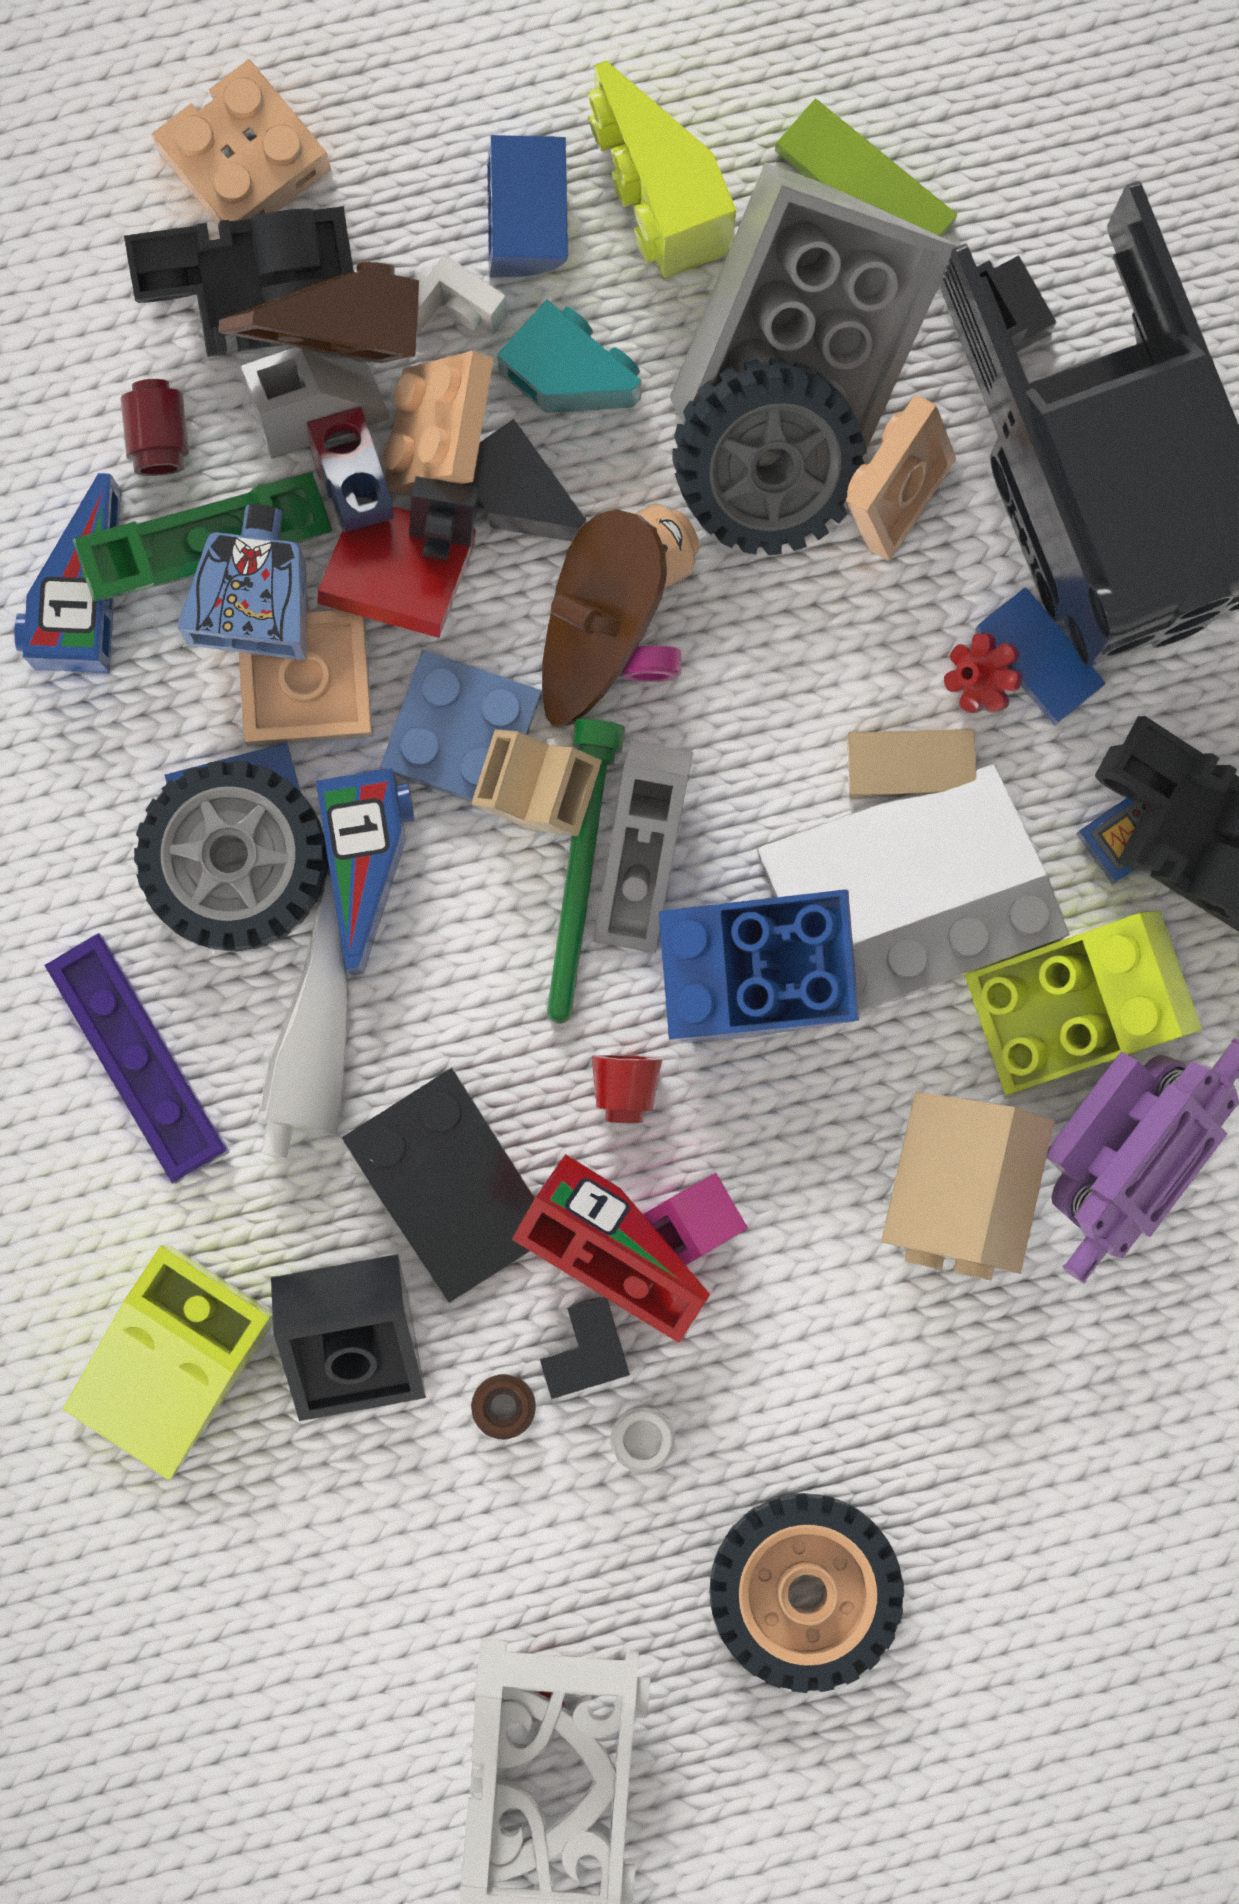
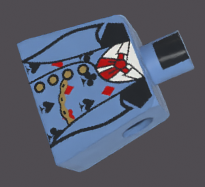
M249 504L245 507L241 535L215 532L208 536L179 618L178 629L187 646L307 660L306 563L299 544L279 540L283 516L281 510L268 505Z

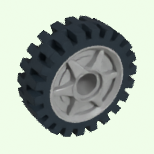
M244 761L208 762V766L201 768L193 767L182 772L184 776L176 781L171 779L161 788L162 794L156 800L152 799L145 810L147 816L143 823H139L136 833L138 837V846L134 848V862L138 869L136 876L139 886L146 896L145 900L153 912L164 924L184 939L215 950L243 951L258 949L291 933L290 930L298 923L301 924L310 914L309 910L314 902L317 903L321 894L323 879L327 872V849L324 833L313 807L305 796L288 780L274 771ZM233 840L244 842L248 852L244 866L233 873L221 872L216 863V855L219 848L226 842Z

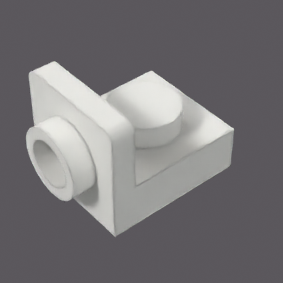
M445 253L433 269L426 265L414 278L419 280L417 325L420 328L426 325L443 301L447 303L444 306L445 310L457 322L471 330H475L479 325L492 335L496 333L508 316L506 296Z

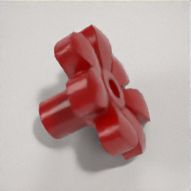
M990 633L975 634L972 638V647L958 644L951 651L949 657L957 668L945 674L944 684L950 692L963 691L959 701V706L963 710L970 713H978L985 706L988 712L998 713L1009 706L1010 701L1004 690L1016 692L1020 689L1022 674L1008 668L1019 660L1020 654L1012 643H1002L996 647V640Z

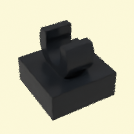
M415 477L411 495L409 536L425 539L422 557L448 561L451 543L471 547L475 530L479 487Z

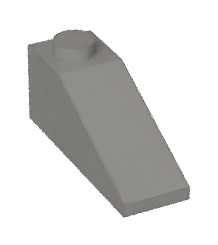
M630 741L623 768L593 942L656 953L660 934L659 911H664L693 756L692 751Z

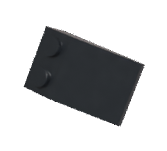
M452 1068L341 1137L372 1188L449 1303L530 1252L513 1241L512 1238L535 1197Z

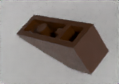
M379 262L358 263L356 272L329 278L220 319L219 333L374 363H385L414 357L416 354L419 280L394 275L395 267L390 264Z

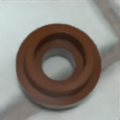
M498 1374L489 1377L478 1386L472 1398L471 1412L474 1422L483 1433L495 1439H511L521 1435L531 1425L536 1412V1401L531 1388L522 1379L510 1374ZM507 1394L515 1400L516 1411L512 1417L501 1419L493 1413L491 1405L497 1395Z

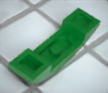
M313 472L258 486L245 494L138 524L134 521L74 538L72 541L93 602L194 577L208 536L215 532L241 535L245 507L249 504L268 505L283 512L279 540L301 544L331 533L332 529Z

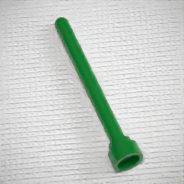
M575 720L572 746L602 760L579 835L572 836L547 1006V1015L556 1024L567 1022L572 1015L607 764H614L615 753H622L625 726L603 720Z

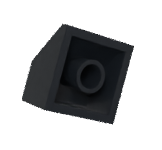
M398 1254L270 1277L273 1334L299 1421L426 1398L410 1300Z

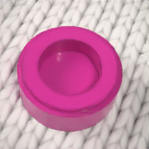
M637 646L619 676L624 680L632 682H664L674 680L682 673L681 650L668 646Z

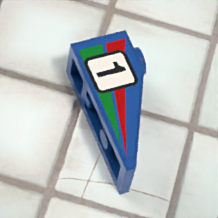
M98 473L28 591L25 613H18L14 626L15 648L17 651H23L22 657L34 670L110 673L114 598L93 602L72 541L80 536L119 526L121 489L110 473Z
M392 768L316 780L345 970L351 976L364 974L406 842L404 823L415 821L409 783L397 785V778Z

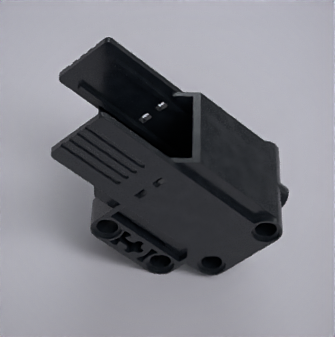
M1140 181L1125 186L1107 224V231L1116 252L1112 258L1134 311L1132 319L1136 338L1135 345L1028 383L987 277H980L971 251L966 243L953 247L950 255L951 258L948 261L949 265L946 267L947 271L944 273L945 277L941 282L943 298L998 435L990 453V464L996 486L1045 610L1054 621L1064 620L1074 648L1086 667L1152 644L1153 648H1159L1178 642L1202 631L1212 621L1239 612V424Z

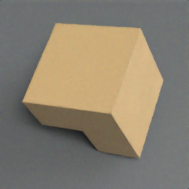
M495 729L471 805L529 830L578 836L602 760L573 747L547 745L518 731Z

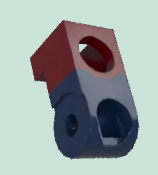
M358 407L306 422L314 466L319 479L323 481L328 497L333 501L343 532L347 533L394 519L387 483L362 408ZM348 431L355 434V441L331 448L324 446L328 437L334 433Z

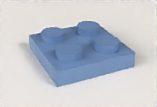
M422 649L380 768L381 770L392 768L395 776L472 802L494 730L518 731L528 735L542 692L537 688Z

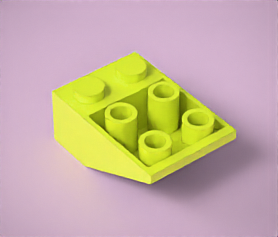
M607 60L595 64V89L587 92L593 112L592 115L588 116L590 128L599 150L603 152L610 149L616 168V170L611 172L613 185L621 205L624 208L630 205L634 207L639 225L634 228V234L646 264L656 261L664 280L726 256L734 239L737 210L713 152Z
M1160 910L1140 912L964 975L1005 1096L1113 1061L1120 1052L1131 1055L1202 1031Z
M160 1245L121 1304L62 1410L166 1479L171 1480L273 1326L272 1311L175 1247Z

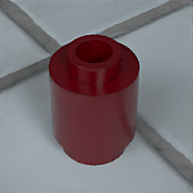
M144 379L132 383V391L123 394L120 397L126 458L133 461L134 473L142 476H163L184 470L183 457L189 454L183 392L170 388L169 381L164 379Z

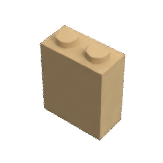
M915 1091L881 1242L906 1249L905 1262L942 1270L944 1258L955 1260L953 1272L992 1281L994 1269L1021 1274L1055 1120L1017 1107Z

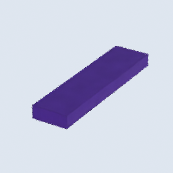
M97 933L45 964L44 966L171 1183L177 1184L229 1153L230 1150L104 936L101 933Z

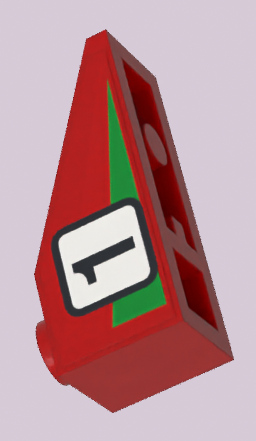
M567 1154L563 1156L536 1195L512 1238L513 1241L677 1343H680L710 1295L620 1187Z

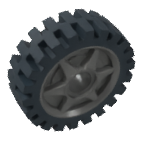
M770 358L768 366H763L758 359L744 362L745 371L736 373L730 367L720 372L719 374L723 381L715 387L709 381L706 382L698 390L702 398L699 403L696 404L690 400L683 411L686 419L685 425L677 424L674 434L677 448H672V462L676 470L674 474L688 508L700 525L710 535L714 534L720 543L730 548L737 544L743 553L756 555L758 547H762L767 555L782 554L783 544L788 543L793 551L807 547L804 539L805 536L813 533L819 541L829 534L825 523L833 519L840 524L848 513L843 504L848 497V486L854 473L861 465L866 464L862 458V455L867 454L866 442L860 432L862 428L852 408L843 395L819 372L815 374L808 366L796 361L793 367L789 366L784 359ZM770 449H782L779 458L774 463L767 466H757V461L763 453Z

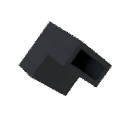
M1019 255L995 268L990 260L977 266L980 277H987L1016 352L1052 334L1057 321Z
M602 1296L568 1307L567 1310L578 1346L540 1358L551 1399L630 1375L608 1299Z

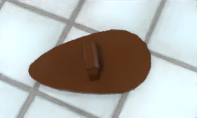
M617 509L597 514L579 529L568 548L557 582L554 599L551 603V614L542 661L544 711L547 720L552 725L560 727L571 725L576 719L586 715L605 696L645 635L662 600L667 578L666 552L657 530L641 515Z

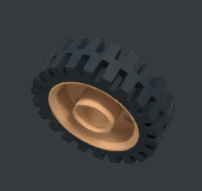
M793 1493L791 1495L778 1496L752 1508L725 1535L715 1556L710 1576L709 1594L712 1616L717 1631L727 1649L743 1668L753 1676H757L769 1685L779 1689L781 1687L790 1689L792 1692L808 1693V1691L818 1690L821 1693L835 1690L834 1687L844 1683L848 1685L860 1678L859 1675L867 1669L871 1670L881 1660L880 1656L886 1648L889 1650L896 1637L897 1626L901 1623L903 1614L904 1582L896 1554L883 1532L868 1516L857 1508L839 1499L821 1494ZM814 1575L823 1582L824 1593L822 1599L811 1608L802 1609L794 1606L788 1598V1590L791 1583L799 1576Z

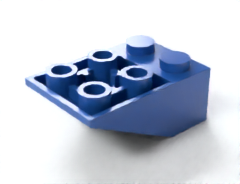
M847 889L659 911L669 1040L699 1043L756 1037L860 1021L849 891Z

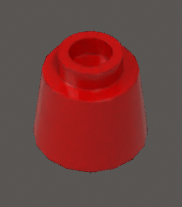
M592 1055L596 1108L605 1109V1121L643 1123L644 1111H652L654 1107L662 1058L636 1055Z

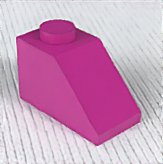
M716 1172L643 1214L685 1265L748 1229Z

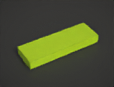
M816 98L775 143L774 151L805 177L825 183L940 237H943L956 221L957 213Z

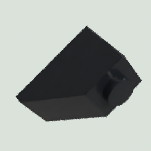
M515 419L479 443L473 482L463 484L479 487L476 515L480 512L490 528L572 542L579 529L587 523V520Z

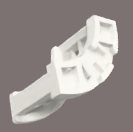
M481 1638L475 1690L470 1793H481L482 1795L481 1799L468 1798L459 1904H633L636 1864L623 1863L634 1721L635 1718L648 1717L650 1678L638 1677L639 1653L625 1652V1661L506 1652L507 1640ZM535 1691H545L552 1693L549 1699ZM566 1693L586 1695L576 1702L573 1713L562 1707ZM594 1695L616 1697L615 1704L608 1714L600 1716L589 1710V1705L594 1700ZM533 1717L542 1721L534 1737L527 1743H515L507 1735V1729L512 1724H522L529 1732ZM554 1729L579 1753L588 1766L595 1782L585 1796L565 1817L545 1831L543 1815L534 1798L522 1787L506 1780L497 1779L498 1768L520 1766L536 1757L547 1745ZM618 1730L616 1764L614 1766L608 1753L597 1738L608 1736ZM613 1799L609 1842L602 1833L590 1827ZM516 1808L525 1814L531 1828L532 1839L523 1843L522 1823L517 1830L511 1832L501 1827L500 1818L506 1810ZM562 1853V1864L566 1874L572 1880L579 1883L580 1875L576 1868L578 1860L587 1855L595 1857L602 1871L599 1894L554 1892L549 1861ZM536 1869L540 1891L488 1887V1884L505 1881Z

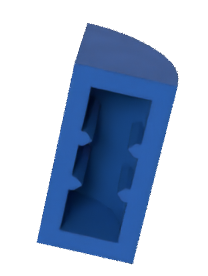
M491 135L487 154L488 277L501 278L537 275L552 271L567 261L566 137Z

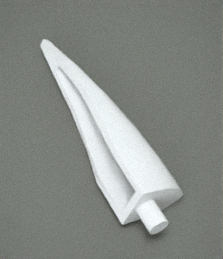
M325 875L304 970L278 1040L268 1060L256 1123L267 1124L262 1154L287 1159L292 1129L326 1135H336L337 1120L341 1107L347 1041V978L330 875Z

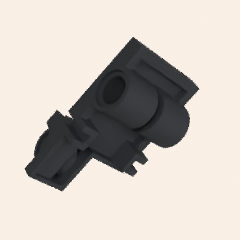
M344 206L317 210L311 208L290 209L253 216L250 219L221 220L218 223L220 239L209 240L207 222L199 223L197 226L124 235L134 300L138 303H150L179 299L197 294L207 357L225 355L228 351L225 337L228 334L219 333L220 319L329 278L354 272ZM236 336L238 352L282 346L280 344Z
M1138 716L1124 743L1109 747L1095 773V778L1110 790L1128 799L1147 805L1118 861L1130 869L1152 870L1149 875L1150 877L1239 932V776L1235 774L1237 769L1231 765H1216L1220 758L1213 753H1202L1148 717Z

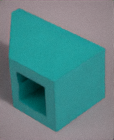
M547 299L497 354L499 373L545 413L632 408L641 399L642 380L637 377L640 370L634 361L616 347H612L607 351L591 337L593 329L580 314L570 307H565L560 311Z

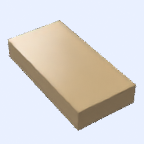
M975 729L849 732L847 734L849 798L901 797L907 794L939 793L977 780Z

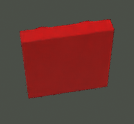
M392 506L394 519L347 533H344L342 530L318 588L317 604L440 638L475 544L476 529L474 530L471 547L451 543L448 561L422 557L425 539L409 536L410 511Z

